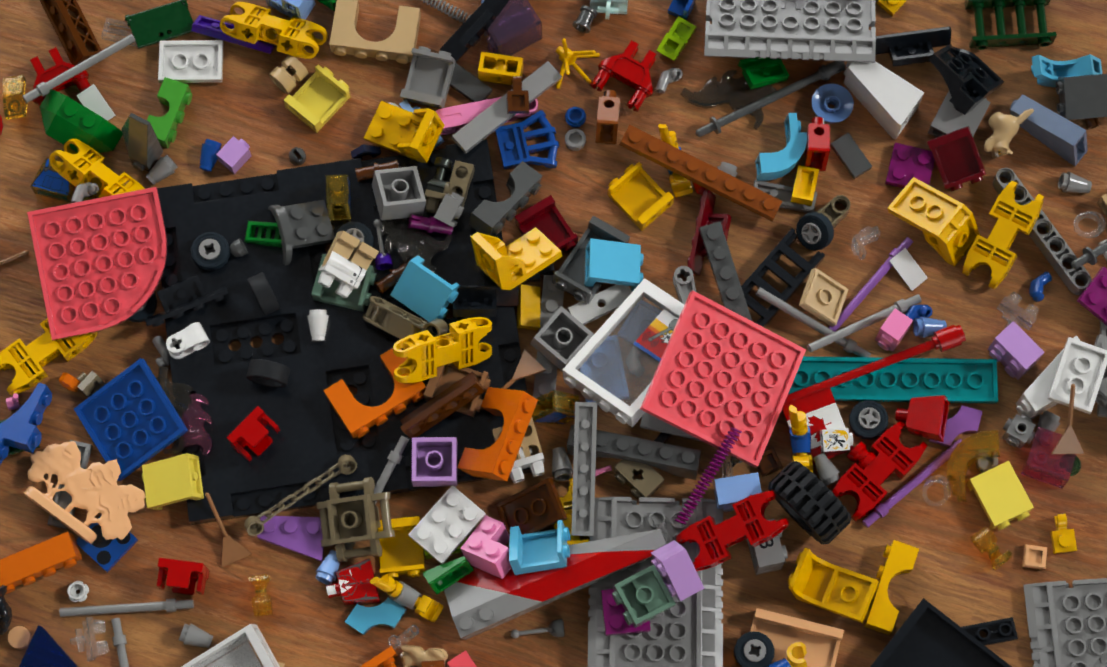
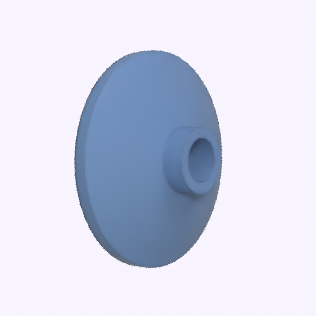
M825 84L814 92L811 105L817 117H822L828 123H839L850 116L854 101L851 93L845 87L838 84ZM832 104L835 106V108H829L828 105Z

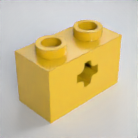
M481 52L478 67L479 80L512 85L513 76H521L522 78L523 58Z

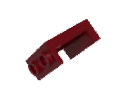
M969 126L927 141L943 180L945 190L950 188L952 192L962 188V183L970 181L971 184L984 180L982 176L986 175V171Z
M551 195L514 216L515 224L522 235L536 227L561 252L573 250L578 243V236L572 232L555 206V200Z

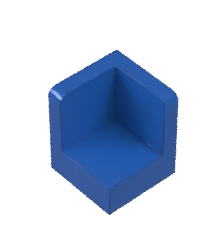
M673 0L668 9V14L675 17L679 16L687 21L695 5V0Z

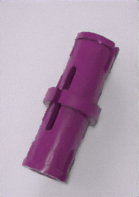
M410 214L408 228L426 230L427 233L452 234L453 227L435 219L434 216L427 218Z

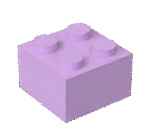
M1014 321L995 337L988 348L990 356L993 359H997V362L1000 361L1005 367L1007 374L1013 378L1015 377L1017 380L1026 374L1045 353Z
M457 437L412 438L413 487L457 486Z
M675 540L651 552L653 557L651 563L655 565L657 571L663 577L662 580L672 597L675 596L682 601L705 589L687 550Z

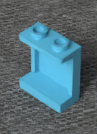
M590 238L585 248L584 286L593 287L595 282L631 286V291L633 292L643 281V273L640 272V266H642L644 254L641 253V245Z
M416 256L408 262L390 295L428 322L438 318L444 319L449 311L446 308L449 303L452 304L459 294L457 289L460 285L458 283L451 285L422 264L425 260L420 256Z
M562 520L557 521V529L522 534L519 526L510 527L509 562L514 575L567 567V558L570 557V548L567 544V541L570 540V531L568 527L564 526Z

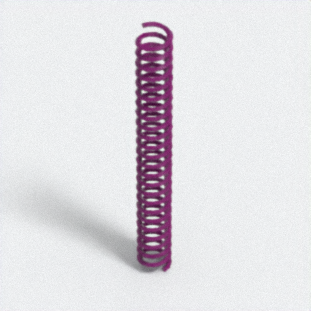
M733 427L730 428L731 431H728L729 435H725L727 439H723L725 443H721L723 447H718L721 451H716L717 454H714L715 458H711L713 462H709L711 466H707L709 470L705 469L707 474L702 473L705 478L700 477L703 482L698 481L700 485H695L697 488L693 489L695 493L691 492L693 497L688 496L690 500H686L688 503L684 504L686 508H681L684 512H679L682 516L677 515L678 519H674L675 521L687 525L686 521H689L690 513H694L692 509H696L694 505L698 506L697 502H701L699 498H703L701 495L705 494L703 490H708L706 486L709 487V483H712L711 479H715L713 475H717L715 471H719L717 468L721 467L719 463H724L721 459L726 460L725 456H729L727 452H731L729 448H733L731 444L735 445L733 440L738 441L735 436L740 437L737 432L742 433V431Z

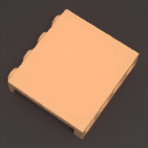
M759 608L755 610L750 632L763 633L772 641L774 646L772 663L783 658L787 660V649L791 644L796 642L804 643L807 651L804 657L807 667H835L840 641L844 633L843 629Z

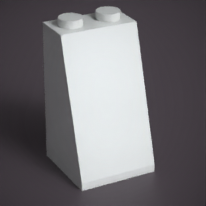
M876 61L875 63L848 62L844 72L846 76L844 84L885 131L896 140L918 109L924 92Z
M1075 336V337L1073 338V339H1076V340H1079V341H1080V339L1078 338V336ZM1063 350L1016 402V410L1020 416L1025 415L1033 419L1045 410L1058 404L1048 400V396Z

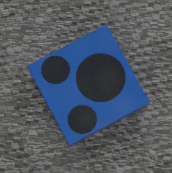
M92 523L89 527L97 534V538L92 545L80 537L76 540L77 545L107 573L138 541L130 532L123 540H120L118 537L106 540L98 523Z

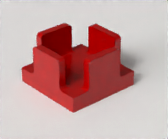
M257 406L232 431L227 439L232 448L250 462L252 457L244 447H249L257 456H260L273 443V439L268 435L269 431L265 428L266 424L276 433L280 431V428Z
M159 558V573L156 585L159 589L164 590L166 582L168 587H173V593L194 595L198 579L196 592L204 595L206 579L208 580L210 572L204 563Z

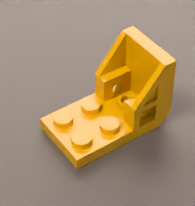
M381 101L367 129L364 140L418 162L427 163L445 125L436 111L429 108L414 109L412 113Z
M915 177L909 181L887 208L890 214L923 231L925 240L952 266L959 262L972 246L976 236L980 235L972 211L963 203Z
M536 227L507 246L499 238L477 232L470 236L477 265L503 290H512L562 257L561 250Z

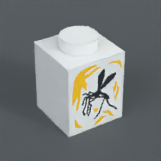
M849 428L820 430L821 452L850 450V446H853V434L849 433Z

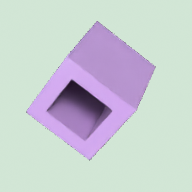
M233 136L216 156L221 164L235 174L251 157L250 146L243 139L237 140Z

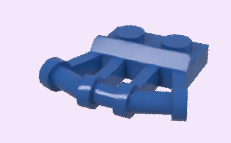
M543 110L538 111L523 122L500 126L495 130L504 170L517 167L522 161L528 165H542L548 168L557 167L556 155L559 142L555 139V127H552L546 119V114ZM535 122H539L543 127L542 129L524 132V129ZM542 136L547 137L548 142L527 146L526 140ZM549 150L548 158L529 155V153Z

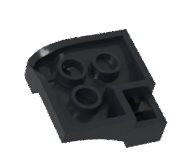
M952 44L935 52L929 58V61L940 72L949 88L952 97L949 101L958 112L964 115L972 111L981 101L1004 83L979 57L970 51L955 48Z

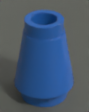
M206 139L205 143H202L200 169L212 172L218 160L216 154L221 150V143Z

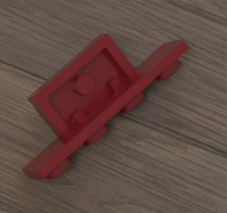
M704 189L703 196L700 198L699 216L696 218L695 236L692 238L691 255L687 261L688 267L696 276L701 275L704 256H707L699 228L721 222L727 241L732 218L729 214H713L716 196L708 189Z

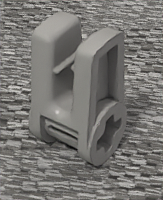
M678 267L674 272L673 284L679 301L685 305L691 291L696 292L694 276L689 267ZM681 274H683L684 277H687L686 281H683L682 278H679Z

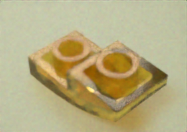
M23 74L3 78V108L6 120L26 117L28 103L22 97L25 95L26 79Z

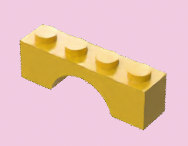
M893 540L891 545H886L883 557L886 560L884 566H879L876 574L879 583L872 598L871 606L865 615L864 627L886 635L892 633L899 611L889 600L888 585L895 576L910 573L913 570L919 548Z

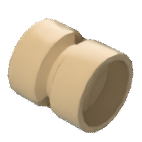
M288 55L281 62V67L277 66L268 74L273 83L286 94L296 87V81L301 82L309 74L306 67L296 57Z

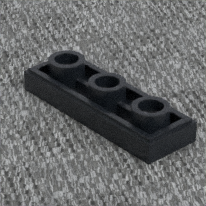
M1013 617L961 627L985 646L1018 639ZM984 631L986 638L981 637L979 632Z

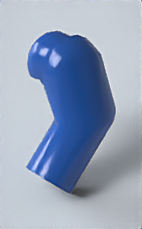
M1047 271L1030 283L1029 294L1035 302L1044 299L1043 286L1052 281V277Z
M912 305L905 315L914 321V319H919V317L929 318L933 311L928 305Z

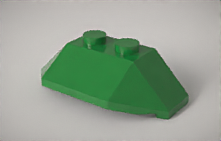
M53 89L50 90V93L46 95L40 105L46 135L63 145L69 139L74 138L86 143L98 153L113 151L123 136L122 131L109 121ZM70 144L71 150L78 153L77 147Z

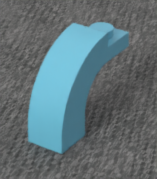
M1091 54L1068 61H1053L1041 55L1032 57V73L1037 78V83L1042 86L1056 87L1058 77L1103 74L1101 59Z
M788 113L784 120L786 147L778 152L759 153L755 160L757 181L774 180L783 177L794 169L806 148L807 132H801V122L797 120V113Z

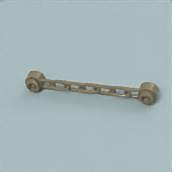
M342 455L338 459V463L328 469V471L314 478L293 494L288 495L269 510L264 511L257 517H248L244 524L247 533L250 536L261 534L264 530V524L272 517L286 510L307 494L312 493L331 478L336 477L340 473L345 475L352 474L357 468L355 459L351 455ZM339 467L340 470L334 473L333 470ZM315 482L316 486L309 489L308 486ZM302 491L304 492V493L301 494L300 496H298V497L296 496V495L299 494L300 492H302ZM290 499L292 502L285 506L284 502ZM265 515L267 518L261 521L260 518Z

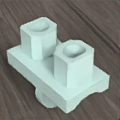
M590 0V7L596 10L597 13H606L605 19L609 20L610 14H627L628 0Z

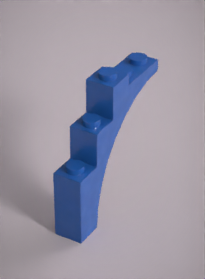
M38 383L31 396L21 408L7 420L0 423V465L3 459L8 456L9 447L33 453L35 448L40 445L42 433L37 428V425L41 424L43 413L52 401V392L47 385Z

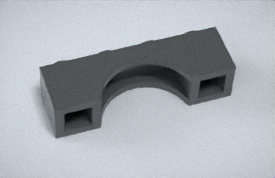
M522 161L510 173L506 184L511 197L501 202L484 200L471 213L468 225L479 233L490 236L493 234L497 235L502 230L506 221L510 222L517 213L516 210L519 207L522 209L529 201V197L532 194L535 196L542 186L540 182L543 175Z

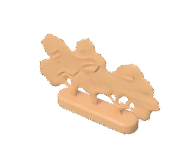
M74 441L48 445L43 451H35L34 454L30 455L32 466L27 471L28 479L37 483L44 481L47 486V493L43 494L35 487L29 486L23 493L29 500L91 545L97 538V534L88 527L91 523H98L101 526L102 535L106 540L117 537L123 540L132 528L128 513L144 508L145 493L132 484L117 485V480L121 474L117 459L107 461L105 464L100 462L91 463L87 469H83L80 466L81 452ZM45 474H48L47 480L43 478ZM53 474H56L58 477V483L55 488L52 487L54 484L51 482ZM60 484L65 485L64 488L58 489ZM66 491L71 495L72 501L65 509L53 501V496L56 492ZM74 507L88 511L84 523L70 514ZM98 513H101L102 516L100 518H94Z

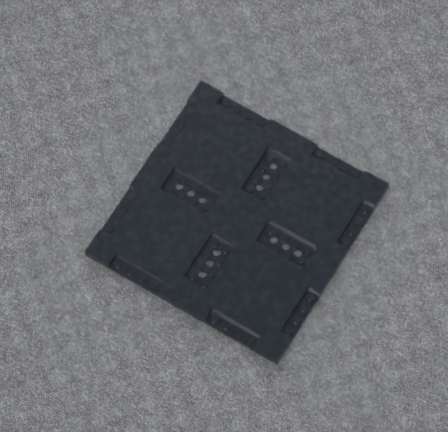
M487 139L481 141L466 154L457 144L445 145L444 149L433 150L427 163H421L403 155L361 161V158L277 170L276 174L196 186L189 183L157 188L167 238L166 263L161 277L162 289L198 275L205 294L225 286L228 290L225 298L220 301L213 302L211 300L206 302L205 306L201 309L193 311L191 308L184 311L185 315L173 319L169 317L165 319L167 339L190 324L200 322L210 340L206 347L182 359H174L169 354L177 413L188 429L180 437L182 454L189 453L199 456L204 499L197 501L187 500L190 524L216 522L205 496L206 493L210 494L221 521L260 515L314 478L328 471V469L338 463V459L342 455H351L355 459L357 468L352 474L345 475L340 473L283 511L317 506V502L330 500V483L338 482L342 484L362 481L366 477H372L376 485L389 460L387 457L391 450L394 451L401 435L408 438L409 441L402 453L403 457L400 463L396 464L382 493L390 492L391 495L436 488L413 487L412 439L403 433L400 428L402 426L401 419L428 401L423 398L417 403L411 402L406 405L407 408L397 415L393 413L387 417L388 420L380 426H372L366 435L359 439H354L325 396L323 390L343 379L347 387H355L357 389V394L354 398L359 403L370 407L385 403L392 396L395 384L381 362L380 355L393 348L394 344L401 340L363 319L362 316L367 312L369 306L365 305L364 312L313 300L311 294L322 254L327 255L328 252L325 251V248L328 244L332 243L292 249L291 262L285 266L283 264L282 248L246 243L245 236L248 221L277 223L273 213L268 210V207L271 205L288 206L324 200L328 215L330 211V222L334 226V236L343 224L360 222L371 230L373 248L378 250L379 253L377 231L373 222L377 219L382 222L380 228L384 253H388L391 256L393 267L388 270H377L375 259H373L370 265L374 267V273H377L376 282L388 275L391 269H397L409 259L420 256L425 260L422 264L451 285L455 283L459 285H497L476 263L470 236L478 231L468 225L471 213L484 200L497 202ZM437 157L452 161L451 169L446 171L444 181L450 182L455 160L474 165L475 172L464 203V210L459 219H454L458 223L453 227L451 235L438 232L427 233L426 230L408 228V224H410L408 222L409 217L381 221L372 188L373 179L358 182L355 168L372 166L376 162L382 164L398 160L399 168L417 166L425 195L428 182L434 179L437 168L434 166ZM348 180H350L351 214H350V207H349V203H348V199H349V196H348V194H349V190H348V189H349ZM328 182H329V208H328V203H327V187H328ZM425 204L424 213L421 217L429 218L430 216H435V214L426 212ZM256 227L254 238H257L258 227ZM267 229L264 230L263 238L266 237ZM273 230L272 239L275 237L276 230ZM502 230L497 235H492L503 241ZM205 232H215L222 235L227 240L229 246L240 238L248 254L242 257H235L230 253L228 262L222 268L207 271L195 264L191 256V247L199 235ZM261 272L264 273L280 306L279 310L267 316L263 314L247 280ZM371 285L369 290L371 296L380 297L422 319L420 315L390 295L395 286L384 292V294H380L375 285ZM448 306L446 309H453V306ZM497 306V317L487 318L492 322V330L479 343L490 344L492 346V355L487 360L467 367L481 373L484 371L488 372V379L491 380L490 387L502 388L513 378L522 357L514 306ZM309 310H327L329 318L325 341H312L307 318ZM453 317V318H451V319L444 318L443 320H444V321L447 323V325H448V332H447V333H449V324H450V323L463 320V318H459V317ZM432 326L433 332L437 334V329ZM275 335H282L284 337V341L279 345L274 344L272 339ZM254 338H260L263 340V343L260 347L254 348L251 346V341ZM238 341L241 343L238 351L229 349L232 342ZM178 344L174 345L176 349L180 348ZM250 360H269L289 367L291 370L287 386L282 388L270 387L248 380L246 376ZM525 378L516 380L507 389L521 390L527 393ZM429 379L423 380L424 385L427 387ZM486 392L482 394L481 399H484ZM259 406L279 426L280 431L276 433L266 424L265 428L269 431L268 435L273 439V443L260 456H257L249 447L245 446L244 449L252 457V460L249 462L232 448L227 437ZM485 409L480 410V412L476 411L474 417L455 411L418 437H457L459 464L465 448L482 450L495 443L492 429L504 426V417L495 416ZM337 467L333 471L334 473H336L340 469L339 467ZM530 467L522 469L523 474L532 473ZM457 469V484L488 480L487 478L473 477ZM315 482L308 486L309 489L316 486ZM364 489L342 492L339 497L346 498L364 495ZM302 491V492H300L299 494H297L296 496L298 497V496H300L301 494H303L304 492ZM288 499L287 501H285V502H284L285 506H286L287 504H289L290 502H292V501H291L290 499Z

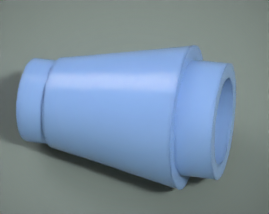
M330 550L316 570L317 575L315 578L327 585L332 584L337 578L336 572L339 570L340 562L337 560L336 551Z

